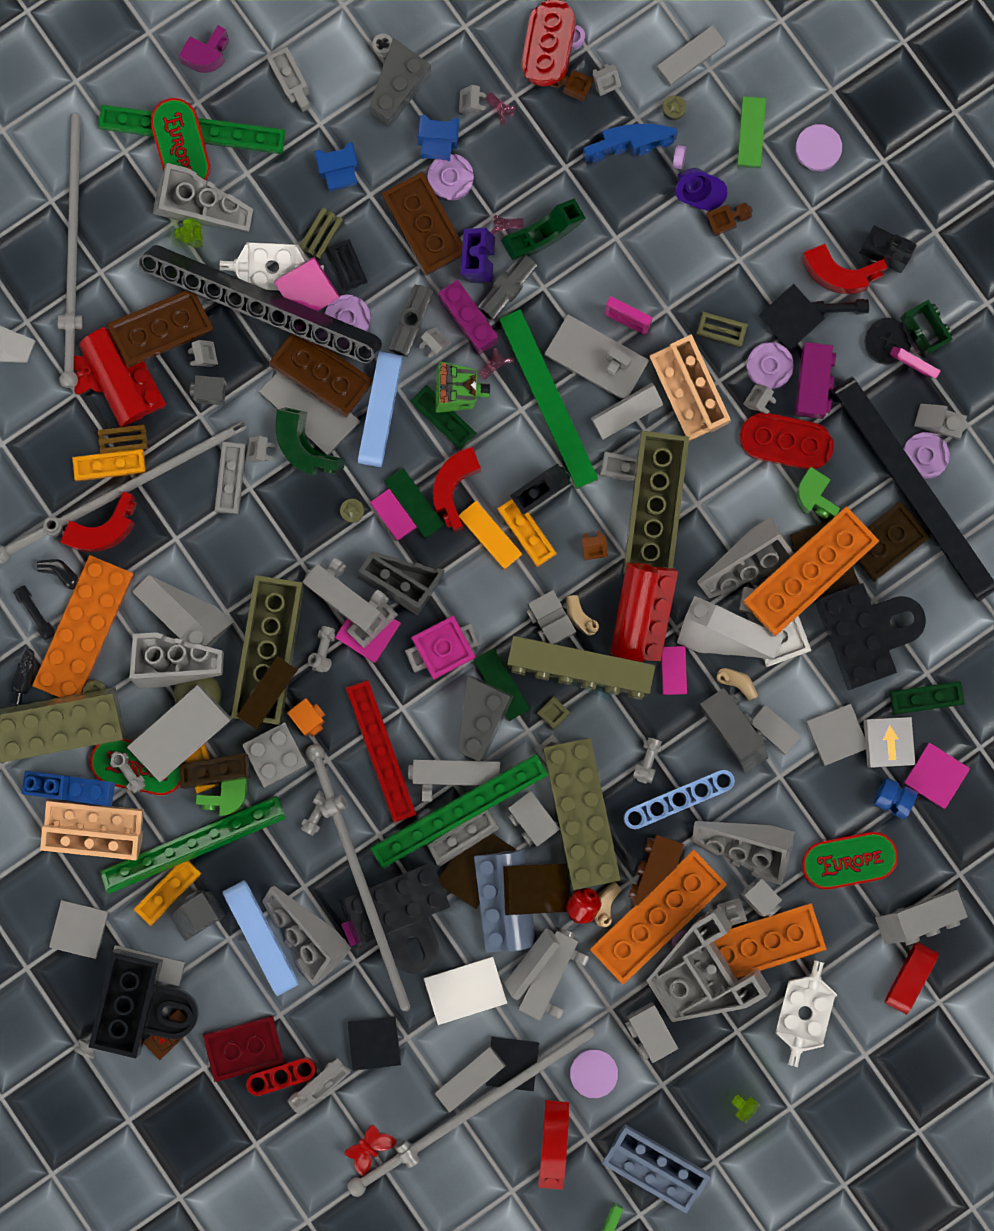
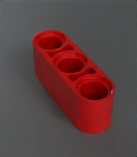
M920 942L914 943L884 1003L907 1015L931 973L939 953Z
M302 1057L255 1072L247 1080V1090L252 1095L260 1096L307 1081L316 1073V1063L312 1058ZM308 1063L311 1066V1073L309 1075H302L299 1071V1064ZM278 1070L287 1072L288 1080L282 1083L276 1079L275 1074ZM255 1077L264 1080V1089L257 1090L253 1087L252 1081Z

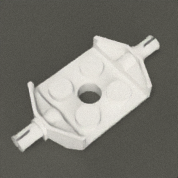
M247 242L238 259L234 261L220 260V271H234L239 279L266 290H279L274 281L307 260L299 245ZM270 260L276 261L279 264V270L275 272L268 270L266 263Z
M814 960L813 969L809 976L788 981L775 1033L792 1050L788 1063L791 1066L798 1067L800 1055L803 1051L824 1047L823 1042L834 998L837 994L821 980L823 962ZM808 1006L811 1009L809 1019L802 1020L799 1017L798 1012L801 1007Z

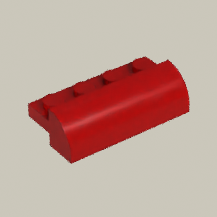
M105 327L100 328L80 342L79 346L120 427L141 420L143 416L166 406L145 362L143 361L127 368L108 329Z
M627 562L610 650L612 655L637 662H643V660L661 661L678 571L675 568L652 567L646 563Z

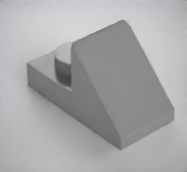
M920 404L914 427L960 440L967 416L948 411V406Z

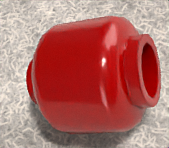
M577 889L569 899L566 910L572 921L578 924L590 923L599 912L602 901L593 889Z

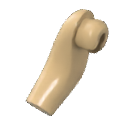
M577 595L567 596V616L571 623L585 635H594L599 629L598 622L592 620L583 612Z
M728 668L720 669L717 672V681L720 684L737 687L748 701L759 696L751 678L745 673Z
M616 882L610 883L598 893L602 906L594 920L600 927H608L612 922L611 904L622 891Z

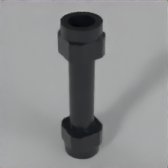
M856 299L855 302L824 304V301L812 302L823 316L825 313L856 312V315L869 313L868 299Z
M26 585L16 589L13 592L19 603L24 604L37 624V631L43 640L54 636L56 632L53 626L43 618L32 601V594Z

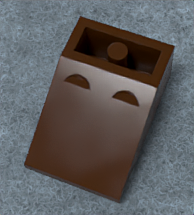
M653 835V838L647 839L644 852H647L645 861H640L636 874L639 875L637 885L632 884L628 895L629 898H632L631 904L638 906L677 868L684 844L659 835Z

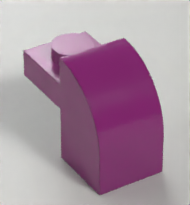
M217 25L207 44L190 36L178 55L181 63L201 73L213 72L220 68L225 62L220 51L223 52L229 43L226 29Z

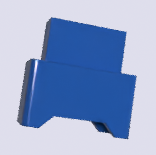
M420 115L417 138L418 145L422 146L421 159L429 158L450 161L451 150L457 149L458 118H453L446 122L430 120L426 115Z
M353 142L347 143L344 149L328 153H324L321 150L314 151L321 179L326 178L329 192L358 186L355 171L359 170Z

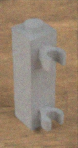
M338 558L332 560L327 570L318 564L306 573L303 583L372 637L386 620L385 616L379 611L389 600L386 595L377 590L368 603L344 585L337 577L346 570L347 566Z
M413 760V765H409L408 779H413V784L423 785L422 801L432 802V785L479 786L500 774V762Z
M564 928L561 932L555 931L554 935L560 946L530 984L518 1008L519 1011L538 1020H541L544 1012L558 1019L561 1018L564 1009L550 1003L551 997L569 960L572 959L586 966L589 959L588 956L575 950L578 940L574 939L576 934Z

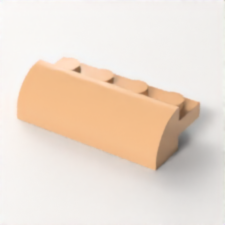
M692 334L650 355V359L685 435L689 437V442L709 432L712 433L731 422Z
M47 800L40 850L137 860L143 837L142 822L144 809Z

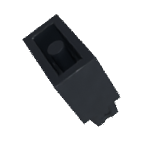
M874 225L859 253L877 262L884 259L887 267L902 273L917 245L904 237L893 235Z
M556 464L512 493L510 497L522 515H524L571 484L569 481L570 476L566 473L563 466L560 467L559 464Z

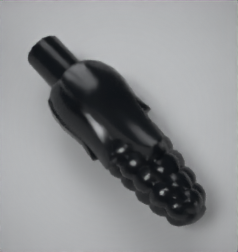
M32 649L25 650L12 680V691H14L13 704L21 705L23 695L27 694L31 688L35 666V653Z

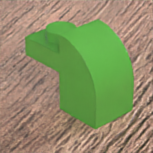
M812 467L808 469L797 487L796 498L798 505L806 514L812 508H815L816 514L820 517L833 519L841 508L821 496L830 479Z
M249 779L223 782L221 784V796L197 795L196 804L202 805V810L216 811V807L220 806L219 816L232 815L239 811L246 802Z

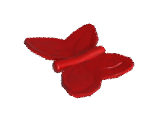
M74 356V370L78 371L76 375L79 377L74 390L75 394L85 393L90 388L96 392L103 393L85 356Z
M371 1125L367 1129L364 1139H360L359 1144L346 1149L344 1154L354 1159L356 1171L361 1176H364L370 1170L372 1163L371 1155L374 1158L378 1156L375 1150L381 1152L389 1150L396 1144V1140L391 1135L379 1134L378 1129Z

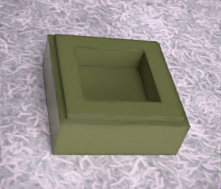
M553 696L537 714L555 730L571 712Z

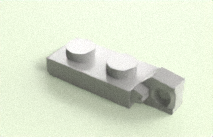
M288 47L267 56L266 58L290 102L297 101L302 112L310 109V104L306 98L310 94L308 85Z
M338 1058L335 1061H331L325 1066L323 1072L317 1077L310 1079L301 1091L295 1092L287 1102L296 1113H301L312 1102L317 1103L350 1074V1068Z

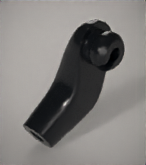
M59 559L38 560V572L56 575L65 587L70 590L75 589L78 577L65 562Z

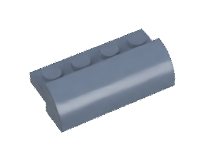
M525 849L474 856L486 953L507 950L510 952L532 948L536 942L533 914L505 915L503 866L527 865Z
M626 1124L618 1132L614 1143L602 1162V1165L686 1214L711 1178L709 1172Z

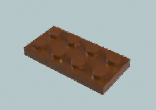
M423 171L382 193L383 199L426 276L462 257L463 243Z
M188 290L107 323V328L127 368L213 332V327L196 293Z
M292 333L269 362L270 367L346 418L373 384L371 377L328 348Z

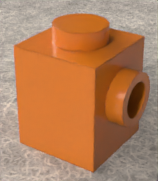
M307 698L287 712L304 736L307 737L310 734L313 737L323 730L321 725L325 723L322 718L325 714L318 704L313 706Z

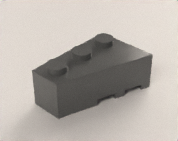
M371 552L358 571V579L381 591L388 598L418 616L442 580L445 570L433 569L423 566V564H414L402 561L399 558Z

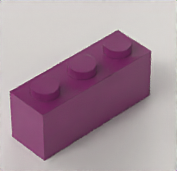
M458 279L438 292L439 300L478 355H481L498 343V335Z
M805 342L802 346L795 416L823 419L826 413H830L831 399H828V391L832 390L834 376H830L831 367H835L836 353H833V345Z

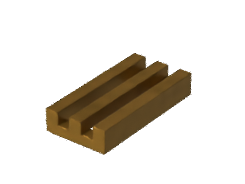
M145 425L97 430L100 454L148 449ZM141 432L139 435L104 438V436ZM142 440V444L105 447V444Z

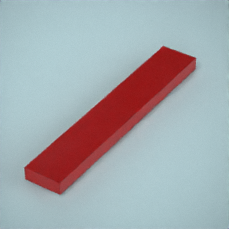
M369 680L347 687L348 696L393 822L396 823L417 815Z

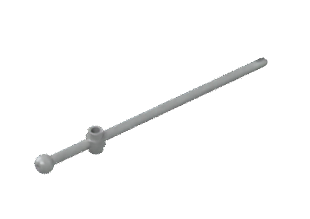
M73 113L71 119L65 315H58V329H65L64 372L59 378L61 386L65 388H74L78 383V376L74 373L75 330H82L83 316L75 314L81 118L78 113Z
M239 422L60 518L48 517L44 521L42 528L6 547L0 545V564L7 562L10 557L9 555L47 535L53 537L60 535L63 531V526L67 525L69 520L72 522L122 496L123 491L129 492L220 444L222 441L244 431L247 426L234 431V429L244 424V422ZM56 524L54 529H50L51 525Z
M313 744L307 748L306 757L314 763L326 797L325 803L320 805L321 813L325 818L332 816L399 1006L402 1011H408L410 1004L342 816L343 810L348 807L347 800L343 795L335 796L322 760L324 749L319 744Z
M591 1028L585 1030L414 1144H409L407 1139L400 1141L395 1146L398 1152L396 1156L364 1177L352 1178L347 1184L348 1190L353 1196L359 1197L365 1192L366 1186L401 1163H405L408 1168L415 1166L420 1161L417 1155L419 1151L594 1037V1030Z

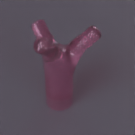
M492 92L486 96L485 99L497 110L500 116V124H505L504 114L514 115L515 106L503 103Z
M495 215L494 224L498 226L492 229L491 233L494 235L509 228H523V218L505 219Z
M494 349L491 361L479 374L486 380L497 368L506 363L514 362L515 359L513 357L502 359V355H498V349Z

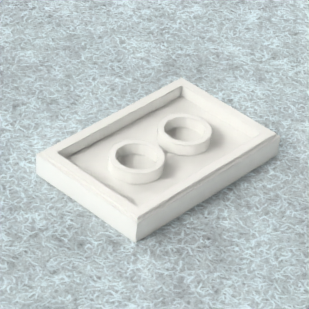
M746 613L749 621L766 628L754 614ZM799 616L779 633L784 638L775 659L763 658L765 666L769 667L811 651Z
M493 957L424 978L438 1025L507 1004Z

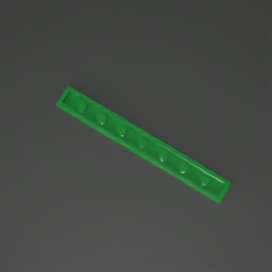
M101 105L98 128L100 130L154 137L151 127L153 111ZM198 118L205 144L283 155L286 130Z
M521 309L500 318L499 322L576 489L597 481L596 472Z
M536 753L376 843L370 849L383 869L545 778L549 773Z
M278 796L141 853L137 860L127 859L101 870L100 874L106 892L111 894L285 820L286 816Z

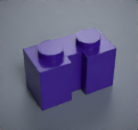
M487 228L464 229L461 275L470 283L492 282L493 263L488 257L489 255H494L495 236Z

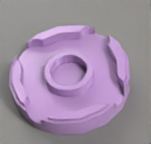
M815 124L807 127L800 133L795 144V154L798 161L811 171L823 172L831 169L838 162L842 153V141L839 134L833 128L826 125Z
M451 154L450 161L435 159L429 166L428 182L436 196L440 199L447 201L459 200L471 190L474 181L473 169L462 156Z
M341 295L337 300L328 304L324 313L365 331H368L370 327L371 316L369 308L363 300L353 295Z
M762 343L750 353L746 368L748 376L754 384L776 389L787 383L793 373L794 365L792 355L787 348L779 343Z
M922 432L916 434L906 442L903 448L924 479H932L939 476L949 463L950 452L946 442L933 433Z
M588 1049L581 1052L572 1062L570 1079L573 1087L581 1095L588 1098H600L614 1089L618 1080V1068L614 1059L608 1053L600 1049Z

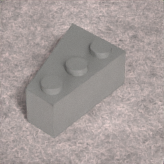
M953 890L919 901L909 907L899 908L891 914L877 916L875 919L885 945L900 942L910 945L919 942V936L926 934V937L939 934V929L946 926V929L961 925L959 921L967 918V914L958 890Z

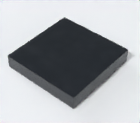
M794 283L759 315L790 351L826 319Z
M396 1016L347 1022L353 1071L401 1065Z
M491 1036L490 1047L493 1048L506 1067L486 1082V1086L500 1087L537 1063L539 1042ZM536 1075L515 1089L534 1092Z

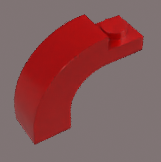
M826 244L804 252L801 257L807 272L815 282L829 291L840 294H856L866 291L870 286L868 280L874 282L882 278L883 273L888 268L885 260L882 259L861 269H845L833 260Z
M473 446L450 457L439 470L434 483L433 499L436 513L446 511V514L443 515L447 528L452 527L454 532L463 529L453 502L455 488L463 479L481 472Z
M123 491L113 516L108 522L99 527H85L69 520L60 543L83 552H100L116 546L127 537L135 525L127 517L128 515L132 516L137 503L134 501L136 498L132 494Z
M545 1100L538 1188L563 1190L570 1102Z

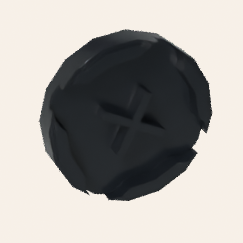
M894 318L879 319L866 332L864 340L865 349L870 358L877 363L884 365L897 364L900 361L892 357L890 353L893 347L902 348L910 352L912 346L911 332L903 322Z

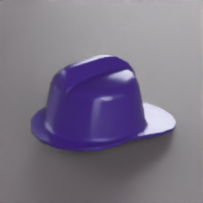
M690 168L683 173L679 172L675 195L681 202L702 210H712L721 206L728 195L727 186L718 177L705 173L699 168Z

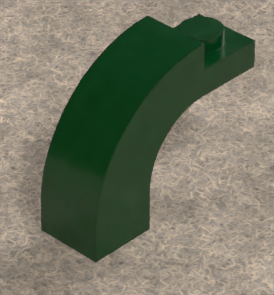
M574 198L556 205L549 214L533 225L504 236L501 242L512 260L525 255L529 257L561 240L577 228L586 217Z
M288 407L278 409L275 422L276 438L283 455L294 467L310 475H315L321 471L335 474L336 471L344 468L346 459L319 453L307 441L305 425L308 412Z

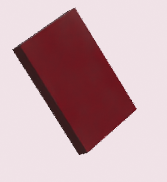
M274 1016L203 1034L214 1082L285 1063Z

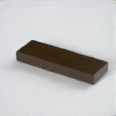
M277 656L237 717L258 730L298 670Z
M246 753L179 765L182 789L250 778L249 758Z

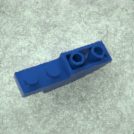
M630 124L602 131V141L583 148V157L586 163L590 161L597 163L605 159L606 155L624 153L628 147L632 155L638 153L640 156L646 155L652 151V148L658 146L664 148L672 145L677 138L678 132L676 128L657 124Z
M25 771L21 794L112 807L115 783Z

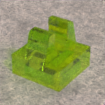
M193 219L183 220V227L175 229V239H180L181 242L193 248L203 247L202 224Z
M736 1095L731 1101L740 1109L735 1116L745 1124L761 1106L751 1096L745 1101Z

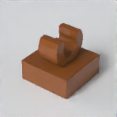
M596 531V537L588 538L587 533H584V539H582L584 561L608 557L606 537L601 535L600 531Z

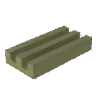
M322 208L300 245L302 251L321 260L341 226L343 218L337 217L334 213ZM326 216V217H327L326 221L324 222L323 226L321 227L320 231L318 232V234H317L316 238L314 239L313 243L311 244L310 248H308L307 246H308L309 242L311 241L312 237L314 236V234H315L316 230L318 229L319 225L321 224L322 220H323L324 217ZM331 221H335V224L330 230L328 236L326 237L319 251L315 252V248L317 247L318 243L320 242L321 238L323 237L324 233L329 227Z
M702 312L696 336L741 348L748 324ZM705 319L739 328L741 332L705 323ZM703 328L739 338V340L703 331Z

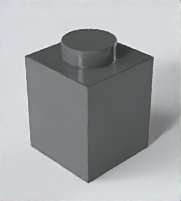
M196 375L195 382H191L190 396H193L196 403L224 405L227 382L224 378Z

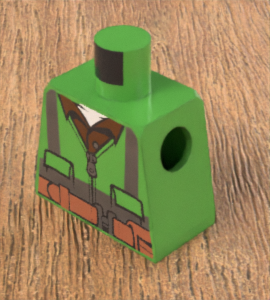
M439 362L436 370L435 412L471 410L475 406L477 397L489 398L490 384L477 383V371L475 369Z

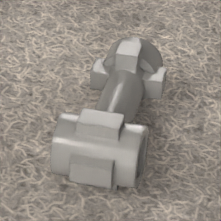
M322 626L318 632V638L321 639L318 652L312 653L308 658V665L317 672H327L330 669L332 662L329 658H326L330 641L335 640V629Z
M649 737L647 742L645 741L643 747L647 748L643 764H637L633 776L637 781L645 784L653 782L656 770L652 769V764L656 752L661 753L662 741Z
M116 751L112 754L110 764L113 768L119 767L129 782L126 787L135 794L146 786L145 780L142 776L137 777L128 764L129 756L127 753Z
M318 791L312 802L316 804L310 818L308 820L304 819L301 823V830L312 836L320 828L317 826V823L322 816L320 805L324 804L326 800L324 792Z

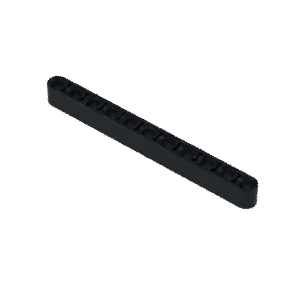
M151 246L139 259L140 268L147 274L362 363L371 362L382 348V342L375 334L162 246Z
M851 376L832 389L840 404L974 598L980 602L994 592V579L854 377Z

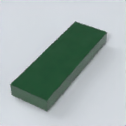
M427 385L410 400V403L460 451L477 435L454 411L435 412L436 393Z
M404 468L384 481L425 539L445 526Z
M495 648L474 659L475 664L487 683L514 696L505 714L509 722L530 710Z
M961 681L889 692L893 715L965 705Z

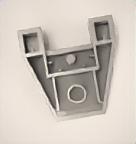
M720 907L700 917L646 980L672 1022L744 1009L765 998L771 990L759 969L737 980L714 941L727 934L732 928Z

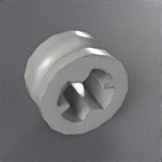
M387 34L376 35L372 42L374 53L381 58L387 57L392 38ZM384 41H386L388 48H382V50H379L378 43L383 44Z
M79 1039V1046L75 1047L74 1051L94 1059V1051L97 1049L89 1048V1041Z

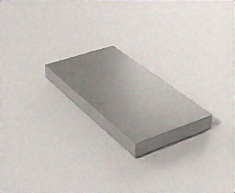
M569 314L544 354L545 357L621 400L630 396L649 363V360ZM612 346L632 358L627 371L619 368L615 376L606 372L611 362L606 357Z
M279 372L259 391L277 409L288 407L308 412L305 434L326 455H330L360 424V421L352 413L347 418Z
M198 683L131 742L127 748L161 782L224 727L231 718Z

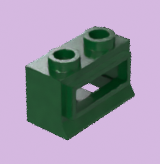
M929 299L905 312L900 318L910 330L912 339L924 358L945 347L953 340L950 327L947 324H943L939 317L940 311L935 304H931ZM921 313L924 314L940 341L934 346L929 344L922 329L914 319L915 316Z

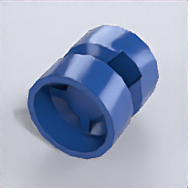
M886 777L875 796L873 805L884 811L891 809L893 815L905 820L915 803L918 792L906 786L900 788L898 782Z

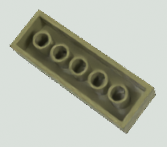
M642 431L640 434L622 575H625L627 562L646 563L652 567L673 568L689 444L688 436Z
M255 575L232 718L241 720L237 717L238 713L277 656L292 666L305 587L302 582ZM288 685L263 721L264 724L277 726L282 724Z
M513 636L507 668L511 669L513 674L525 676V673L529 672L535 674L534 678L547 681L549 677L558 678V683L572 685L573 682L582 683L581 688L595 690L596 687L605 688V693L613 695L625 692L629 693V698L642 700V698L650 694L656 666Z
M116 687L0 709V763L123 740L126 732Z
M591 738L544 747L543 751L572 889L577 890L620 881Z

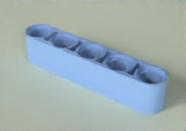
M379 351L358 464L382 468L403 355Z
M727 770L717 771L639 804L625 812L623 817L624 823L630 829H639L729 791L734 786V776ZM720 774L726 775L729 779V784L725 788H721L717 784L716 780ZM699 783L707 788V793L704 797H698L695 794V786ZM676 793H681L685 797V803L681 807L674 805L672 801ZM654 802H658L663 806V812L659 816H654L650 811V807ZM633 811L638 812L641 816V822L638 825H632L628 821V815Z
M243 880L224 890L223 895L274 993L279 996L298 986V980L246 881Z

